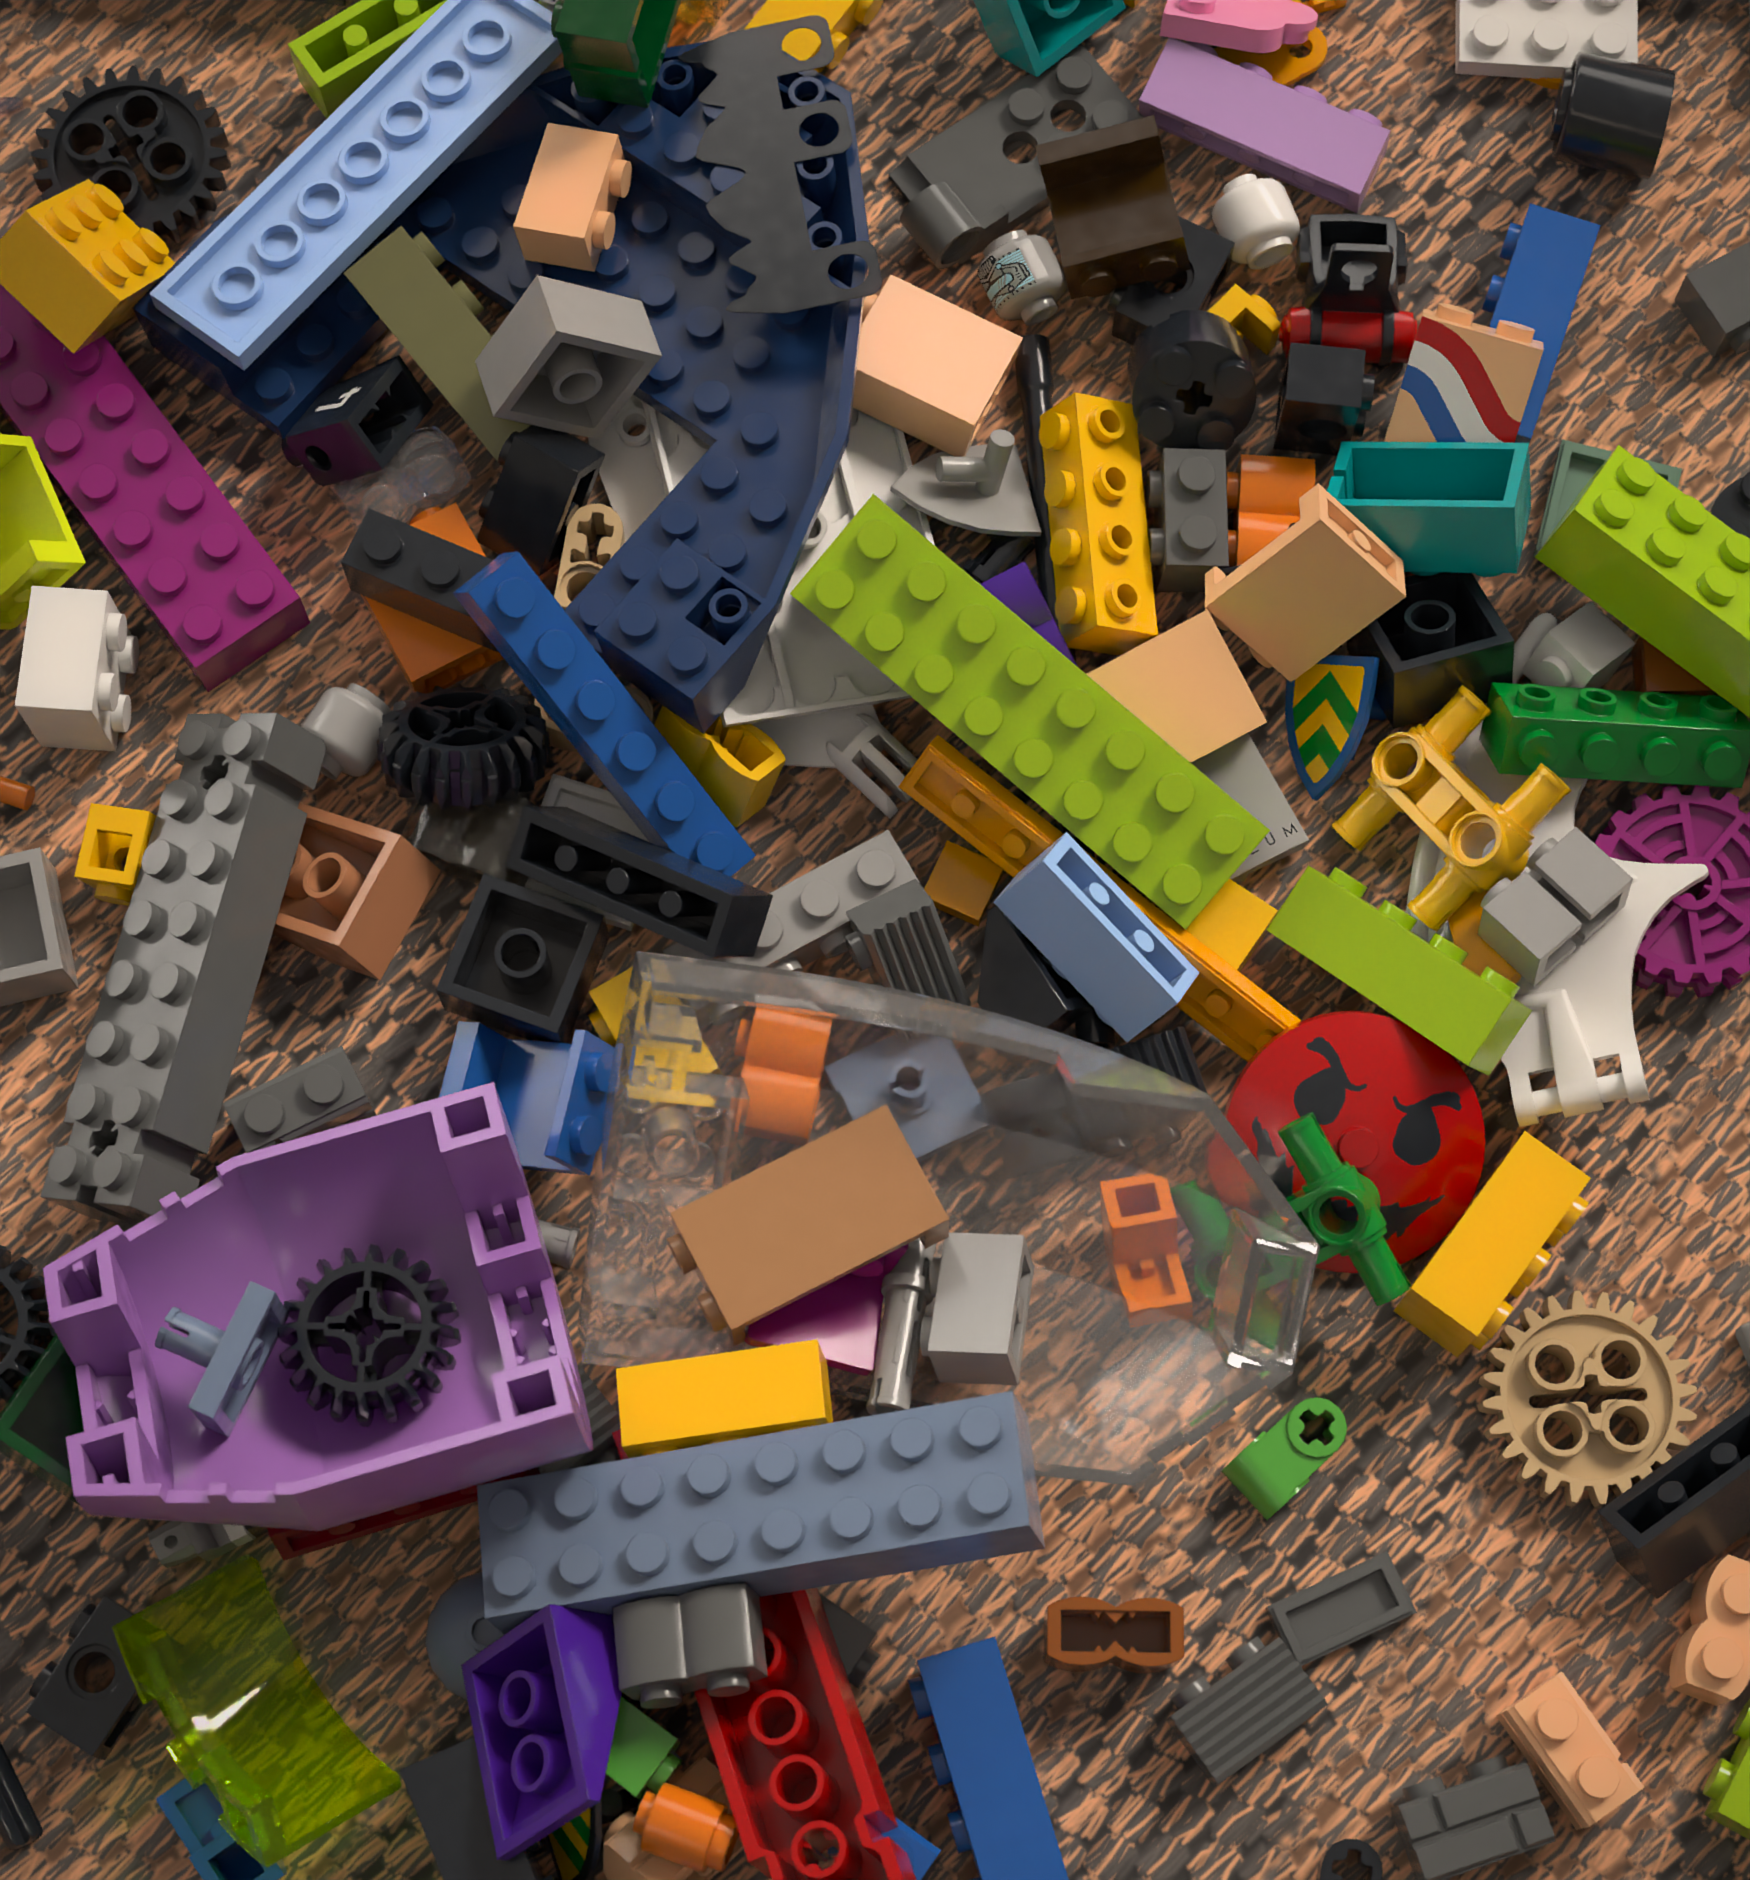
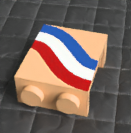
M1444 303L1438 304L1436 312L1423 309L1415 341L1383 442L1515 443L1544 350L1543 342L1533 339L1535 330L1505 320H1499L1496 329L1473 323L1474 312Z

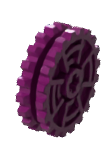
M1676 785L1665 786L1661 790L1660 799L1655 801L1644 793L1633 799L1631 803L1632 809L1626 813L1618 810L1609 819L1608 826L1603 830L1602 834L1598 835L1595 844L1609 857L1623 861L1704 864L1708 869L1709 875L1706 879L1694 885L1699 892L1696 898L1691 893L1682 896L1678 895L1654 918L1643 936L1635 956L1633 969L1636 973L1635 985L1647 990L1653 982L1664 985L1666 996L1679 998L1684 987H1692L1698 998L1711 996L1714 986H1718L1720 983L1730 990L1743 981V976L1750 972V812L1746 814L1739 810V797L1729 792L1721 800L1711 798L1708 786L1695 785L1691 795H1681Z

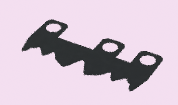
M818 15L730 32L688 50L678 57V59L685 63H702L705 68L717 73L716 78L698 96L699 102L707 105L725 107V110L706 128L698 145L696 158L703 162L736 167L745 171V176L740 181L711 199L706 205L709 214L725 230L751 241V243L735 252L729 258L730 264L756 276V281L748 288L747 295L732 301L725 309L730 312L788 313L871 296L877 293L882 286V276L876 249L870 242L856 241L812 250L794 163L843 153L852 144V134L846 107L839 101L829 100L783 110L777 76L825 67L832 62L834 48L829 25L825 18ZM799 28L815 31L821 39L820 50L808 60L796 61L788 58L782 50V42L789 32ZM813 114H828L839 125L837 137L825 146L815 147L806 144L799 134L801 123ZM846 254H853L863 258L869 269L866 280L861 285L850 289L835 286L828 276L830 264L836 258Z

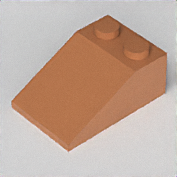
M299 803L298 809L307 813V817L272 934L335 965L381 980L441 870L400 834Z

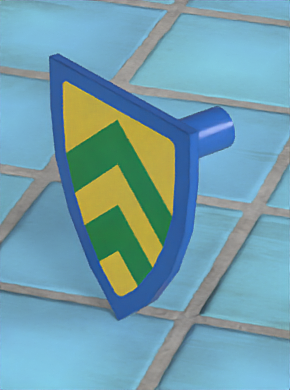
M1327 655L1294 681L1290 682L1287 680L1285 720L1289 748L1297 773L1312 800L1318 801L1340 778L1350 760H1355L1357 748L1369 719L1382 721L1387 718L1374 696L1380 658Z

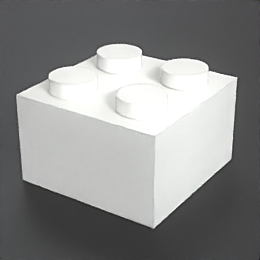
M45 586L31 587L15 707L42 747L116 751L118 733L127 732L129 729L131 700L129 695H124L126 673H135L137 670L139 642L137 636H132L127 627L125 614L119 612L108 591Z

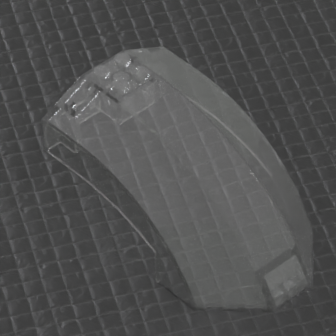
M636 951L612 1059L602 1123L603 1136L598 1149L593 1181L578 1317L582 1363L630 1367L758 1348L746 1344L745 1341L734 1346L725 1328L716 1333L712 1331L696 1298L706 1292L695 1270L683 1275L667 1244L666 1239L675 1235L670 1213L886 1104L949 1217V1232L1024 1235L1034 1265L1018 1386L939 1382L930 1357L922 1355L920 1346L912 1386L910 1409L1013 1391L1028 1416L1036 1476L1135 1486L1157 1470L1155 1463L1186 1441L1192 1446L1236 1414L1233 1408L1264 1386L1271 1390L1293 1374L1320 1246L1209 1094L1157 1069L1069 1035L1005 1015L944 999L824 975ZM944 1240L936 1244L934 1257H942ZM883 1296V1304H882L880 1328H881V1325H882L883 1315H884V1309H885V1307H884L885 1297H884V1296ZM935 1297L930 1304L926 1305L924 1316H933ZM827 1366L830 1395L868 1401L874 1369L868 1376H863Z

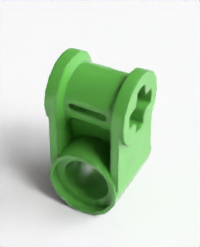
M1319 1397L1305 1399L1291 1409L1267 1433L1263 1431L1221 1472L1260 1514L1268 1520L1310 1481L1308 1477L1342 1445L1347 1432L1345 1416L1340 1408L1330 1400ZM1303 1415L1309 1421H1313L1320 1416L1326 1421L1328 1426L1322 1433L1328 1442L1326 1446L1317 1439L1308 1445L1302 1441L1299 1434L1303 1432L1305 1425L1300 1416Z

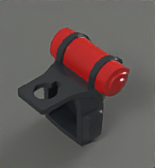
M1311 214L1306 227L1299 232L1295 254L1296 279L1304 283L1305 296L1303 297L1301 307L1288 309L1287 314L1283 316L1279 330V341L1282 344L1285 358L1288 356L1292 342L1366 350L1365 363H1377V366H1390V363H1408L1419 326L1412 312L1400 310L1398 286L1405 283L1408 257L1405 234L1397 229L1396 218L1361 214Z

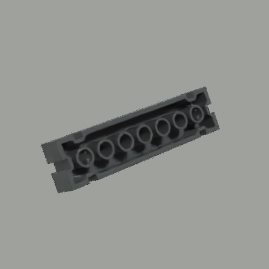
M223 713L187 715L184 728L178 739V747L174 757V761L183 767L179 779L166 784L160 798L159 810L148 846L142 857V865L129 908L123 919L122 931L111 967L105 978V986L93 1026L86 1040L82 1062L73 1091L67 1102V1111L63 1122L73 1126L68 1144L55 1147L49 1161L48 1173L40 1196L44 1199L92 1219L131 1224L133 1219L142 1222L161 1211L162 1208L159 1200L175 1191L181 1199L198 1188L200 1179L191 1176L190 1172L196 1153L208 1154L306 821L307 813L298 809L303 790H315L327 749L324 740L278 713H241L238 721Z

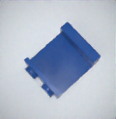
M458 1021L439 1097L494 1082L523 1169L590 1176L595 1154L602 1142V1125L610 1091L617 1080V1062L620 1050L586 1030L575 1029L572 1044L507 1039L479 1022Z

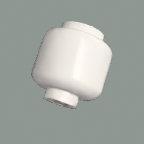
M1245 174L1228 182L1223 188L1224 195L1213 207L1212 219L1218 234L1235 242L1232 261L1239 264H1248L1251 269H1263L1277 264L1289 256L1294 249L1292 243L1299 235L1300 225L1282 183L1271 178L1257 179L1255 174Z

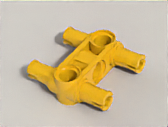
M1463 685L1425 726L1421 724L1416 728L1412 726L1407 733L1397 732L1391 734L1379 743L1374 751L1372 770L1369 772L1370 777L1367 779L1370 785L1360 794L1351 807L1332 824V827L1343 839L1354 848L1362 851L1379 830L1400 811L1403 814L1406 813L1446 854L1443 858L1446 865L1407 904L1408 908L1425 925L1436 932L1475 891L1481 894L1484 890L1489 891L1494 884H1497L1504 878L1513 881L1521 875L1529 858L1528 848L1533 844L1531 841L1535 837L1532 831L1565 795L1572 791L1553 771L1541 763L1536 771L1502 805L1498 802L1494 803L1453 762L1456 759L1454 752L1471 732L1492 713L1484 702ZM1417 761L1416 767L1413 770V772L1406 777L1407 771L1410 768V766ZM1496 838L1491 852L1482 858L1486 845Z

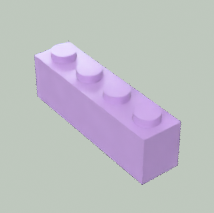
M1168 38L1139 99V113L1143 117L1154 115L1157 128L1355 213L1358 212L1387 151L1390 130L1382 127V122L1378 118L1359 109H1351L1348 113L1327 104V99L1321 93L1309 87L1295 86L1292 89L1273 81L1269 72L1255 64L1242 62L1238 66L1219 58L1217 52L1207 44L1185 41L1184 43L1174 38Z

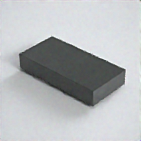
M1387 1551L1265 1608L1278 1636L1284 1641L1286 1647L1291 1651L1301 1667L1417 1613Z

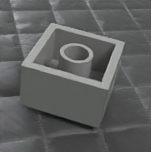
M537 275L477 357L475 363L493 417L599 439L662 357L642 301Z

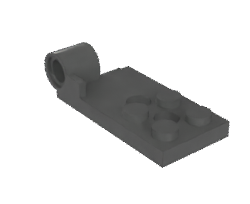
M1080 43L1038 77L1029 74L908 154L894 170L888 173V178L909 202L901 213L900 223L938 269H945L956 263L960 265L986 248L997 238L1007 234L1049 206L1037 155L1028 163H1013L1003 153L1007 145L1012 142L1023 141L1032 145L1036 150L1035 146L1136 120L1143 118V116L1085 46ZM1061 110H1073L1082 116L1085 123L1076 131L1065 132L1057 129L1053 125L1051 118Z

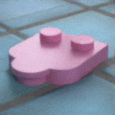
M1167 0L1159 36L1247 52L1268 53L1278 50L1282 44H1300L1307 41L1309 31L1316 27L1318 14L1311 7L1291 0Z

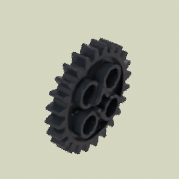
M131 65L126 80L118 81L115 73L109 68L105 72V85L97 87L86 76L82 78L86 94L78 97L72 92L63 91L62 95L68 108L65 112L53 108L46 110L54 129H36L35 134L43 148L31 151V157L36 168L39 170L33 174V178L39 191L44 192L41 195L43 201L89 179L94 185L101 184L114 194L129 192V195L121 201L124 206L122 212L139 228L149 229L156 235L166 233L175 243L181 242L178 226L183 222L197 230L202 227L196 213L198 208L212 212L217 210V205L210 191L219 192L227 190V183L223 173L220 171L231 168V161L227 150H225L229 146V141L224 127H219L221 122L215 107L207 108L203 92L200 89L188 94L184 78L181 76L175 78L166 87V82L160 68H155L147 81L141 80L136 65ZM146 118L155 119L148 126L142 128L134 127L140 120ZM108 120H114L117 123L134 157L142 164L147 179L159 195L156 200H149L145 195L128 160L121 155L115 138L105 125ZM94 145L102 146L93 154L80 155L88 147ZM175 164L183 165L176 173L170 175L161 174L168 166Z

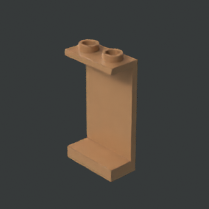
M885 1104L671 1212L675 1235L667 1238L666 1241L683 1275L695 1270L706 1292L696 1298L712 1331L716 1333L725 1328L733 1345L736 1346L744 1342L746 1337L745 1326L918 1238L925 1249L948 1238L949 1217L888 1106Z

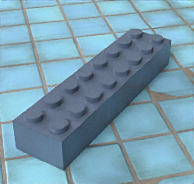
M1013 1391L477 1485L485 1619L504 1635L548 1604L612 1615L613 1620L612 1608L625 1603L656 1597L680 1596L691 1591L720 1585L746 1583L759 1594V1597L1045 1549L1028 1416Z

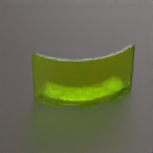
M249 1555L242 1556L112 1626L120 1652L143 1705L156 1699L176 1737L165 1745L176 1765L193 1790L204 1783L222 1805L224 1813L219 1816V1824L248 1854L266 1868L401 1788L402 1784L399 1774L384 1764L357 1738L316 1684L282 1623L266 1585L259 1562Z

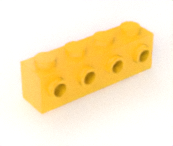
M1075 392L1040 415L1039 440L1043 449L1046 482L1044 496L1048 504L1051 536L1050 557L1053 562L1055 579V614L1058 619L1059 630L1068 648L1122 655L1158 636L1137 422L1132 404Z

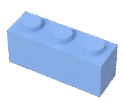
M1067 832L1018 872L994 901L997 907L1051 962L1055 972L1068 980L1094 1007L1098 1017L1105 1024L1113 1027L1127 1043L1178 1004L1200 973Z

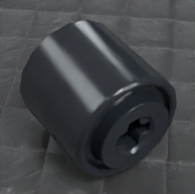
M1579 52L1573 60L1571 69H1564L1554 104L1548 141L1554 142L1552 150L1553 159L1559 162L1649 179L1660 152L1674 91L1675 71Z

